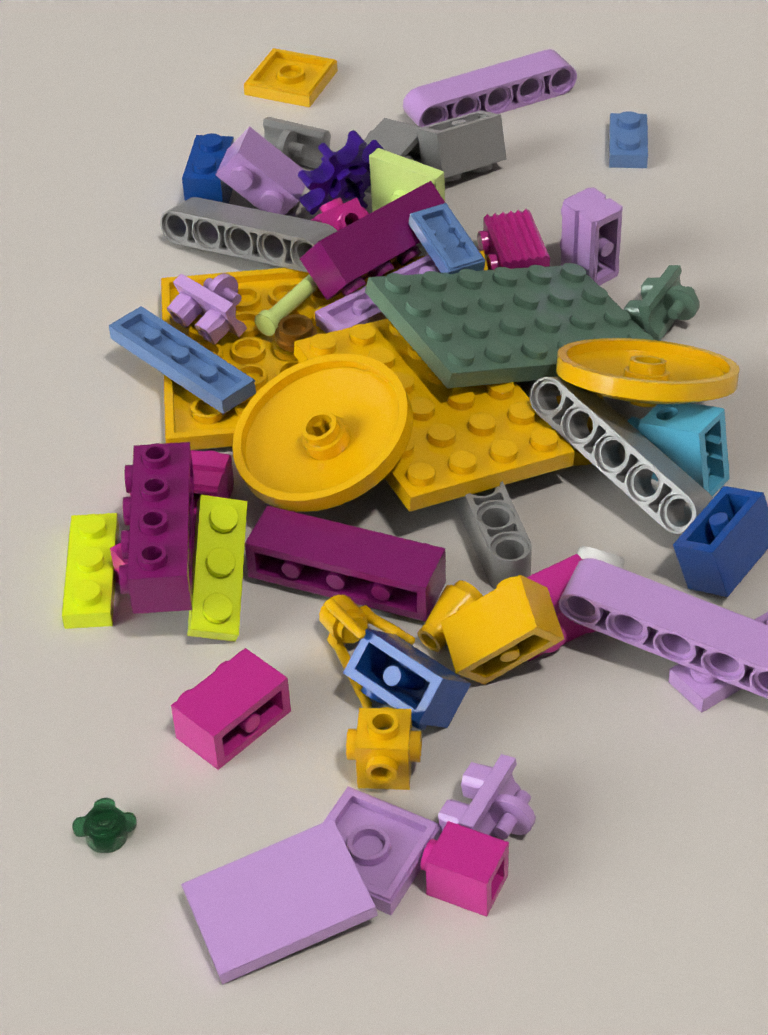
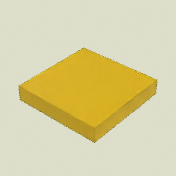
M273 48L244 83V95L311 107L337 73V60Z

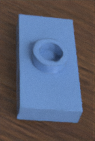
M447 203L410 213L409 226L441 273L455 274L459 273L462 269L484 270L486 260Z

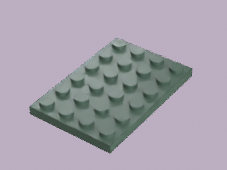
M574 263L548 267L531 265L529 268L514 269L497 267L495 270L481 271L462 269L459 273L455 274L435 271L413 275L391 273L387 276L368 277L365 293L446 388L532 381L543 377L558 376L556 372L558 350L562 346L576 341L600 338L654 340L650 334L645 332L630 318V314L622 309L608 295L604 288L600 287L586 274V270L583 267Z

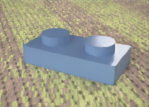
M632 111L610 113L609 168H647V114H638Z

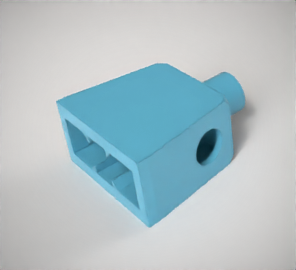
M693 403L658 404L644 418L631 417L628 420L634 428L710 493L711 496L730 479L725 409ZM653 472L651 478L658 481L657 476Z

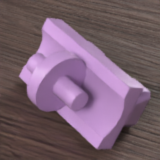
M223 273L214 279L207 278L203 286L183 274H180L173 281L179 294L167 307V310L176 323L186 328L199 314L202 315L201 319L194 326L198 333L213 345L228 331L240 337L247 329L246 325L237 320L235 316V306L240 303L241 295L238 294V282L233 276Z
M501 754L493 767L471 762L463 774L461 787L463 796L473 800L469 805L453 799H447L438 815L441 833L447 822L450 821L493 837L497 836L500 839H507L510 833L516 835L527 834L535 824L536 816L528 805L531 800L530 795L526 791L521 790L513 778L512 772L517 765L516 758Z

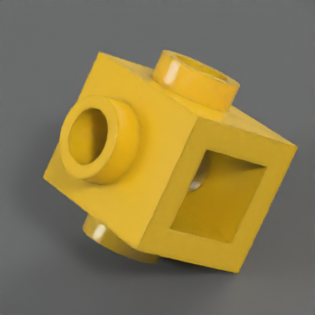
M359 707L357 729L348 728L346 741L347 760H356L357 787L410 790L412 762H421L422 731H412L411 709Z

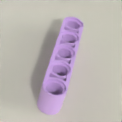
M552 49L543 50L416 87L404 98L403 109L419 127L479 110L500 114L569 92L576 83L577 73L556 51Z
M593 558L579 561L558 601L560 610L568 619L768 699V625L604 561Z

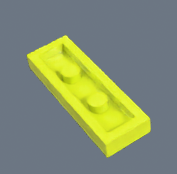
M200 495L197 501L193 551L192 610H189L187 636L234 642L239 636L247 501Z
M117 513L71 515L62 609L65 629L113 626L116 578L110 548L117 545L119 540Z

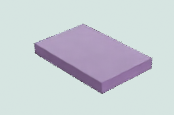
M330 819L181 884L222 985L378 916L376 906L334 819Z

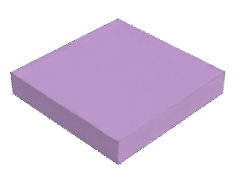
M348 786L324 822L334 819L376 909L392 915L421 870V858L427 843L432 838L438 840L441 834L440 824Z

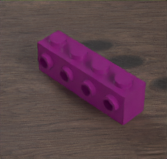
M429 181L318 241L300 260L326 300L340 293L347 296L363 288L366 285L364 281L366 278L385 276L394 269L392 264L396 261L401 266H404L422 253L419 248L423 247V245L408 224L410 213L444 204L445 201L433 183Z
M190 442L134 445L133 465H125L124 469L126 492L131 493V497H123L125 526L130 525V529L121 531L123 559H128V564L119 566L121 594H130L133 614L192 610L194 470Z
M272 506L265 508L245 542L248 577L330 598L335 595H346L358 605H367L370 608L425 622L446 583L445 548Z

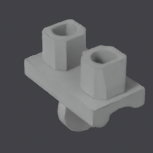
M267 117L263 120L264 138L296 164L312 168H318L321 165L323 154L318 150V146L321 143H326L330 148L331 134L329 130Z

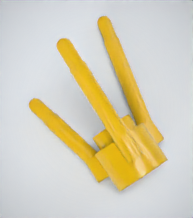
M335 595L329 598L321 607L319 619L322 625L329 631L327 642L335 650L344 669L351 658L345 647L346 643H356L364 638L368 624H372L386 633L395 634L411 645L415 643V638L376 615L367 605L359 607L346 595ZM348 677L363 708H371L372 702L370 698L361 692L363 686Z

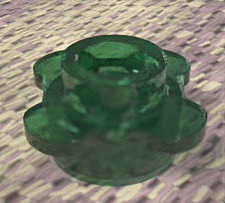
M101 798L95 801L94 807L88 814L78 817L73 821L72 829L77 837H85L87 845L93 851L111 853L120 849L126 843L128 833L134 831L137 826V820L133 813H124L118 809L113 799Z

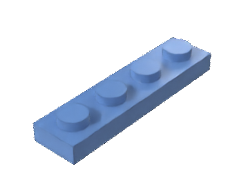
M142 306L109 325L110 337L113 341L222 414H225L256 394L255 380Z

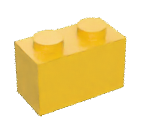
M522 575L502 580L493 591L477 600H471L462 604L456 613L440 621L456 674L484 685L564 640L548 588Z

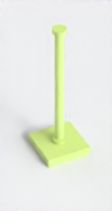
M377 148L369 155L372 212L429 181L433 183L445 201L444 171ZM310 274L271 309L262 310L255 316V324L263 334L268 336L275 334L280 320L293 312L318 289Z

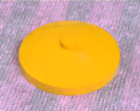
M632 338L588 339L566 344L558 350L556 372L563 380L596 394L630 401L632 405L639 407H655L657 404H687L726 397L737 390L740 370L737 363L733 360L706 349L672 342Z
M345 353L324 355L303 361L272 378L253 396L243 410L233 436L232 450L236 468L250 491L257 498L273 507L294 512H310L342 505L373 488L398 463L405 452L412 433V405L398 376L378 360L363 355Z

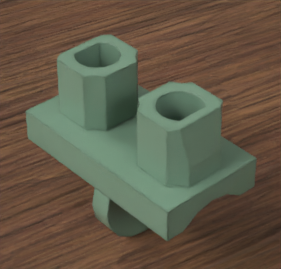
M669 265L660 277L647 278L641 285L640 293L643 300H630L624 307V310L630 314V318L657 341H661L676 319L690 320L696 315L700 307L695 290L689 286H682L680 283L682 272L680 265Z

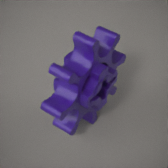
M352 130L348 133L345 146L339 151L333 152L326 143H321L318 146V150L323 154L321 165L314 170H301L298 173L300 180L310 190L299 199L310 215H314L322 205L341 197L343 203L358 198L361 207L365 209L368 207L363 198L366 196L365 190L371 186L369 155L377 148L385 150L377 140H372L367 145L355 130Z

